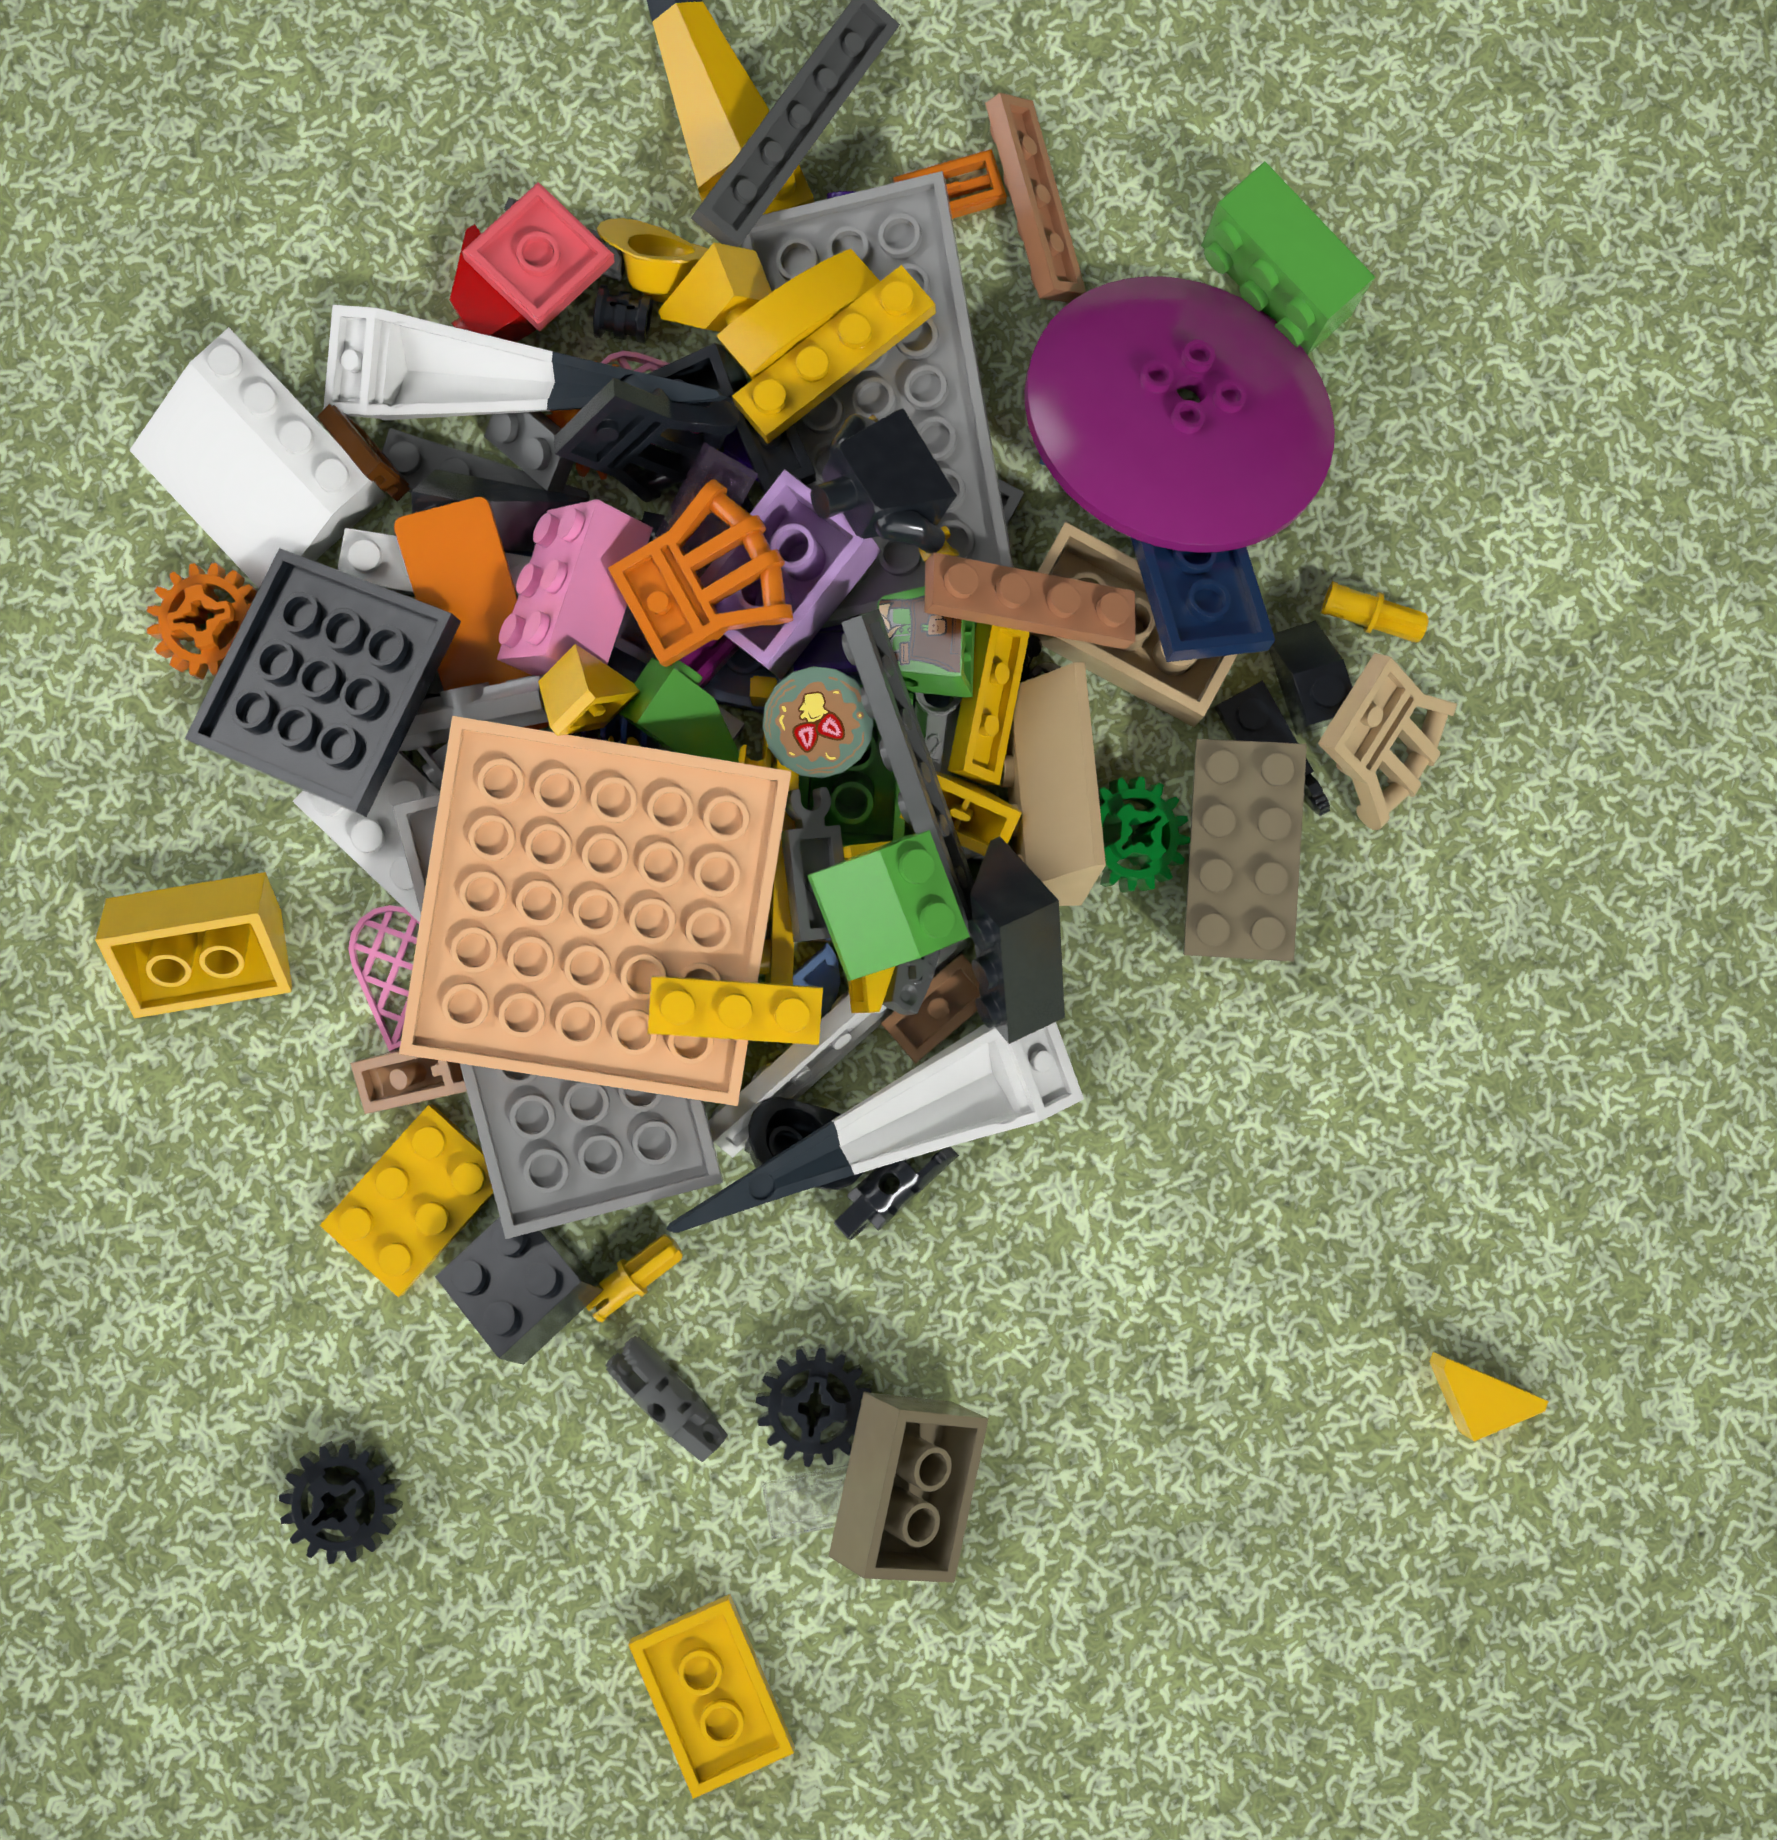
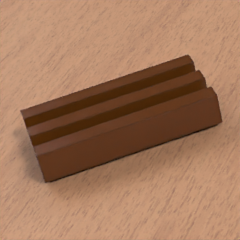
M328 404L317 416L361 472L370 481H374L384 492L387 491L397 502L410 490L408 487L409 483L365 430L338 407Z

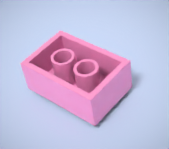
M598 499L547 510V513L540 518L534 530L533 541L536 545L530 563L522 569L516 583V591L519 595L513 613L505 619L500 629L499 642L502 645L497 660L530 675H544L576 644L607 665L627 607V603L608 567L648 544L653 528Z

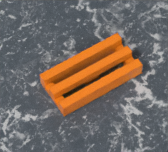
M992 149L893 177V183L943 171L945 179L986 168V175L962 182L956 181L946 184L949 199L992 187V190L950 201L952 219L1005 204L1007 199Z

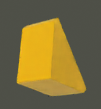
M576 644L538 681L549 726L557 736L604 728L640 692L633 682Z
M935 771L961 846L985 856L990 840L1000 836L1008 844L1022 811L975 783Z
M1432 1353L1429 1362L1458 1431L1472 1441H1477L1545 1412L1549 1401L1438 1353Z

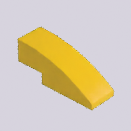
M850 248L818 263L781 285L742 313L716 336L727 352L753 380L880 282V280Z

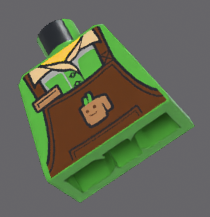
M925 586L881 597L878 601L877 609L880 610L907 691L964 698L973 697L975 622L924 613Z

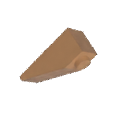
M400 1049L350 1063L365 1114L467 1092L460 1063L399 1054Z

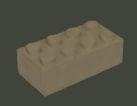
M1210 739L1196 740L1183 955L1294 962L1307 744Z

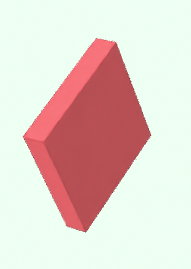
M539 182L462 251L464 260L539 332L615 263L614 254Z

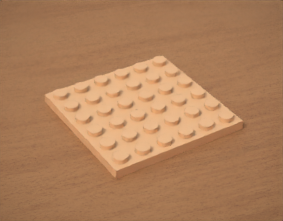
M452 716L399 1054L738 1106L748 1040L647 1034L651 977L667 976L758 983L791 771L573 735L557 736L554 732Z

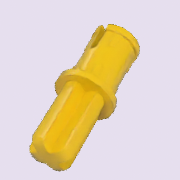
M1334 581L1329 585L1320 612L1324 615H1330L1364 626V632L1369 634L1375 629L1414 643L1422 640L1429 623L1426 613L1384 600V593L1378 592L1374 596L1340 585Z
M663 1234L629 1261L621 1259L617 1262L618 1269L599 1283L604 1290L586 1306L587 1310L590 1311L595 1307L597 1311L592 1316L602 1323L610 1314L636 1294L643 1297L648 1293L647 1286L682 1260L683 1253L677 1242L669 1235Z

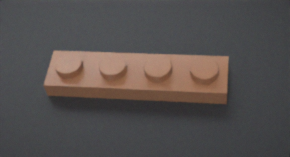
M998 93L987 101L985 105L991 123V136L997 145L1004 170V183L1010 193L1017 217V230L1024 242L1029 260L1032 283L1040 299L1070 303L1078 296L1086 293L1034 103L1032 100Z
M935 552L925 561L924 613L1126 649L1135 642V591Z

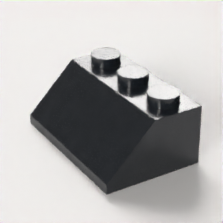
M999 836L990 840L970 893L973 919L968 921V929L975 943L976 959L972 960V969L979 983L980 997L976 998L975 1001L978 1014L988 1028L995 1027L1007 1043L1011 1044L1065 1018L1059 900Z

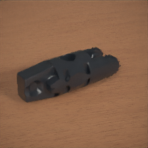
M951 1146L941 1149L918 1173L907 1162L908 1159L874 1169L846 1195L853 1204L834 1221L835 1226L849 1240H853L871 1223L879 1231L959 1155ZM898 1177L900 1183L898 1190L893 1194H886L884 1184L887 1179Z

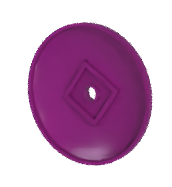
M1144 276L1110 282L1089 290L1063 307L1049 322L1034 348L1026 373L1024 389L1025 411L1034 444L1044 464L1065 492L1098 520L1127 536L1154 546L1187 552H1221L1250 546L1274 536L1295 521L1313 501L1325 481L1330 468L1335 439L1333 412L1328 393L1313 362L1300 345L1296 348L1275 327L1277 322L1262 310L1257 311L1242 298L1223 289L1188 279L1165 276ZM1187 389L1198 396L1200 402L1183 400L1177 393V390Z

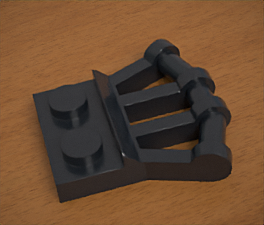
M613 378L554 436L555 455L613 476L641 500L650 502L660 498L661 491L679 483H693L702 474V467L705 464L712 465L724 454L723 443L725 438L735 430L740 415L733 404L724 400L714 401L709 407L673 403L660 388H657L653 393H649Z

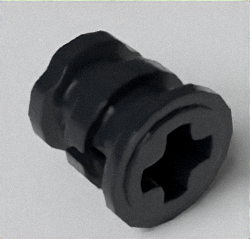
M601 285L594 308V337L601 338L605 331L613 332L614 338L626 340L627 335L636 336L637 342L646 343L652 317V296L643 295L641 299L632 298V292L620 291L618 295L610 294L608 285Z

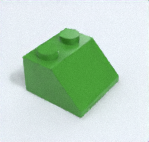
M930 830L901 837L807 875L848 981L919 959L970 937Z

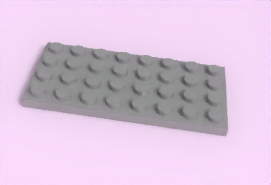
M943 171L762 215L741 246L742 248L757 252L771 291H774L818 263L851 248L880 281L902 265L936 304L935 315L794 423L816 473L817 481L806 486L812 489L815 485L824 483L822 471L831 456L829 450L830 443L849 415L860 414L867 418L874 415L879 421L894 411L904 408L957 495L938 525H936L939 528L942 526L949 528L951 536L946 540L953 549L958 550L959 556L957 557L1013 567ZM880 536L873 537L872 539L881 550L880 554L822 628L841 625L843 621L876 610L879 599L885 595L925 586V561L922 559L918 547L885 540Z
M440 794L393 805L420 913L422 911ZM460 1063L505 1239L723 1183L704 1103L701 1100Z

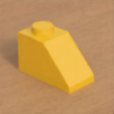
M714 242L658 312L663 320L721 332L742 313L772 291L755 250Z

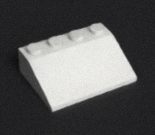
M229 327L189 362L130 448V452L258 588H260L279 548L316 561L344 535L345 528L351 529L386 497L374 481H370L361 472L338 442Z

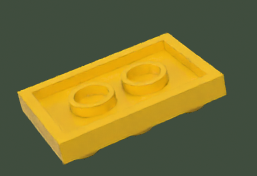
M430 1104L319 1226L399 1298L406 1293L493 1196L494 1193L483 1151L433 1104Z
M731 1594L630 1639L629 1648L693 1799L794 1754L795 1745Z

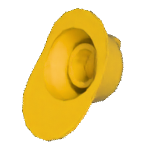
M625 218L608 219L600 222L597 227V232L603 240L622 251L627 279L632 288L643 292L645 295L652 296L654 301L665 303L708 250V248L690 243L664 228L638 220Z

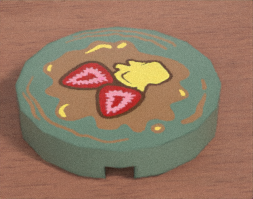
M812 666L792 672L774 687L765 704L762 727L768 748L783 766L801 776L825 778L846 771L861 759L871 741L874 719L868 716L863 707L861 687L855 679L837 669Z

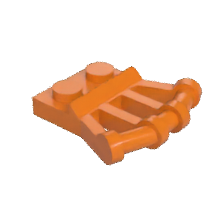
M712 479L705 484L669 531L608 567L657 660L664 667L670 666L713 639L718 640L729 630L760 625H779L794 620L792 605L786 604L781 570L785 561L778 549H771L763 535L766 531L764 523L760 516H752L727 496V488L716 479ZM714 513L730 526L727 530L685 554L682 547L707 515ZM744 545L751 560L704 588L696 571L736 547ZM757 579L761 580L763 607L718 614L714 605Z

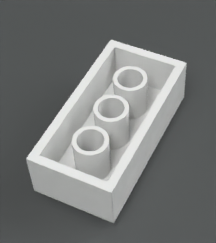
M402 751L398 752L367 817L302 791L292 802L420 922L421 913L393 805L440 794V790L429 780L426 774Z

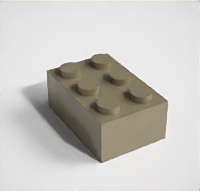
M864 1392L829 1557L864 1579L954 1583L989 1418L952 1401Z

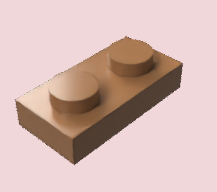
M961 954L932 979L917 1014L902 1015L894 1011L881 1022L882 1026L915 1064L977 1011L975 1001L976 998L980 997L979 983L970 962Z

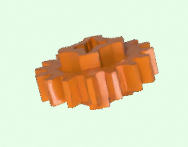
M193 563L189 564L188 578L184 579L173 571L169 575L174 586L170 590L157 586L154 590L163 601L161 606L147 607V612L158 618V624L148 627L147 633L156 639L162 640L154 650L164 658L172 657L169 664L171 667L182 673L189 668L190 675L203 680L208 668L211 674L216 676L234 640L233 636H236L258 590L250 584L244 585L245 578L234 570L226 575L224 568L217 563H211L206 574L201 567ZM214 589L228 592L235 602L230 603L227 600L219 602V597L215 594ZM208 613L214 614V618L208 619ZM206 623L207 629H201L200 625ZM180 640L194 641L195 647L200 649L201 654L187 651Z

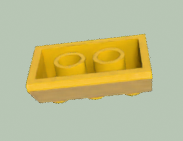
M266 872L106 898L95 941L134 1018L292 992L281 908Z

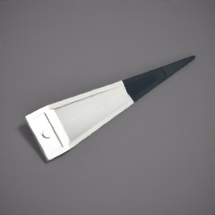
M332 306L323 410L328 404L335 405L347 416L399 420L582 409L613 378L649 393H653L657 388H660L673 403L722 401L727 397L722 392L714 389L553 352L380 308Z
M1056 1022L1011 1044L1007 1043L995 1027L988 1028L985 1024L673 1220L666 1229L673 1233H679L855 1174L960 1143L1037 1123L1084 1100Z

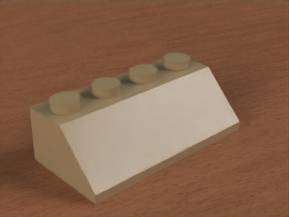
M1074 662L1019 684L1000 781L1001 788H1008L1009 804L1022 811L1011 836L1013 851L1059 900V906H1081L1106 866L1085 662Z

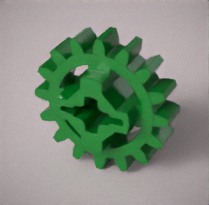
M1141 776L1130 779L1128 785L1123 778H1119L1109 782V790L1105 787L1098 788L1106 861L1100 885L1104 887L1113 886L1119 880V890L1122 893L1133 892L1136 886H1138L1140 891L1155 889V879L1159 882L1172 879L1173 876L1168 865L1184 864L1185 858L1176 850L1178 846L1190 843V837L1179 834L1178 828L1189 821L1188 816L1180 815L1175 817L1172 811L1180 800L1177 796L1163 800L1161 795L1164 785L1160 782L1150 785L1145 790V779ZM1122 800L1136 801L1147 808L1143 811L1135 810L1131 803L1125 804ZM1141 824L1131 838L1134 844L1122 846L1129 840L1128 837L1133 832L1131 826ZM1121 859H1129L1133 866L1139 865L1141 869H1128L1117 862Z

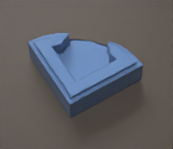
M828 943L793 973V985L823 987L822 1018L831 1010L836 997H838L837 993L840 990L839 986L841 984L838 960Z

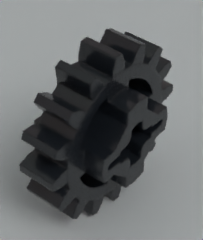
M823 1344L819 1345L815 1357H808L804 1347L799 1346L796 1349L795 1362L791 1363L783 1355L777 1358L776 1363L781 1372L779 1375L770 1372L764 1374L762 1381L772 1390L771 1392L757 1394L756 1403L768 1407V1411L758 1416L757 1423L758 1426L772 1425L774 1430L768 1436L767 1443L769 1446H772L782 1440L786 1444L783 1458L787 1461L796 1451L803 1453L804 1466L806 1467L811 1466L814 1454H822L827 1465L833 1464L834 1450L838 1447L848 1456L851 1454L852 1442L849 1438L851 1435H855L861 1399L864 1392L872 1393L871 1384L857 1385L856 1380L862 1374L863 1368L859 1364L847 1370L844 1367L846 1352L841 1350L831 1360L826 1358V1347ZM809 1370L808 1380L797 1389H782L793 1376ZM828 1373L835 1375L843 1382L850 1397L836 1393L828 1382ZM815 1382H819L821 1402L824 1405L830 1406V1408L821 1409L819 1417H816L815 1427L811 1428L809 1408L805 1405H800V1402L805 1403L809 1401L811 1393L814 1392ZM780 1413L783 1416H791L802 1429L801 1437L794 1434L785 1425ZM844 1420L847 1421L844 1427L835 1435L820 1440L821 1432L833 1422L844 1423Z
M349 1439L344 1442L339 1452H337L332 1441L326 1442L319 1447V1457L310 1451L299 1459L303 1469L294 1468L287 1473L285 1479L295 1487L279 1495L280 1502L291 1505V1511L281 1517L280 1521L281 1524L295 1523L298 1530L290 1538L292 1544L298 1543L304 1538L310 1542L307 1549V1557L312 1558L321 1549L327 1550L328 1564H334L340 1559L343 1551H345L347 1558L352 1563L363 1555V1546L370 1552H374L383 1543L379 1533L389 1535L395 1529L397 1524L387 1515L397 1513L402 1508L403 1502L391 1498L390 1493L396 1490L402 1483L400 1479L387 1480L384 1473L392 1465L389 1459L382 1461L378 1465L372 1461L376 1447L370 1445L361 1454H357L355 1440ZM337 1466L354 1469L360 1474H342ZM353 1488L356 1489V1493L349 1498L350 1502L345 1507H342L340 1510L336 1509L331 1514H326V1510L333 1505V1501L337 1496H340L342 1493L346 1494ZM371 1489H373L375 1497L374 1514L368 1507ZM308 1492L313 1496L311 1514L308 1507ZM323 1529L340 1530L344 1536L333 1535Z

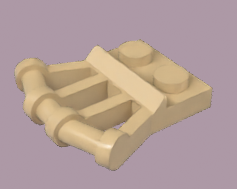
M1378 653L1373 654L1318 742V745L1337 763V769L1352 778L1360 801L1356 809L1357 815L1363 824L1372 830L1381 829L1389 821V813L1406 797H1414L1421 787L1419 778L1427 765L1434 766L1441 754L1437 748L1448 715L1454 717L1457 703L1423 694L1392 657ZM1416 706L1428 709L1421 730L1409 718ZM1397 737L1407 746L1406 752L1409 756L1404 764L1390 750ZM1378 768L1388 777L1387 782L1389 785L1383 791L1376 775Z

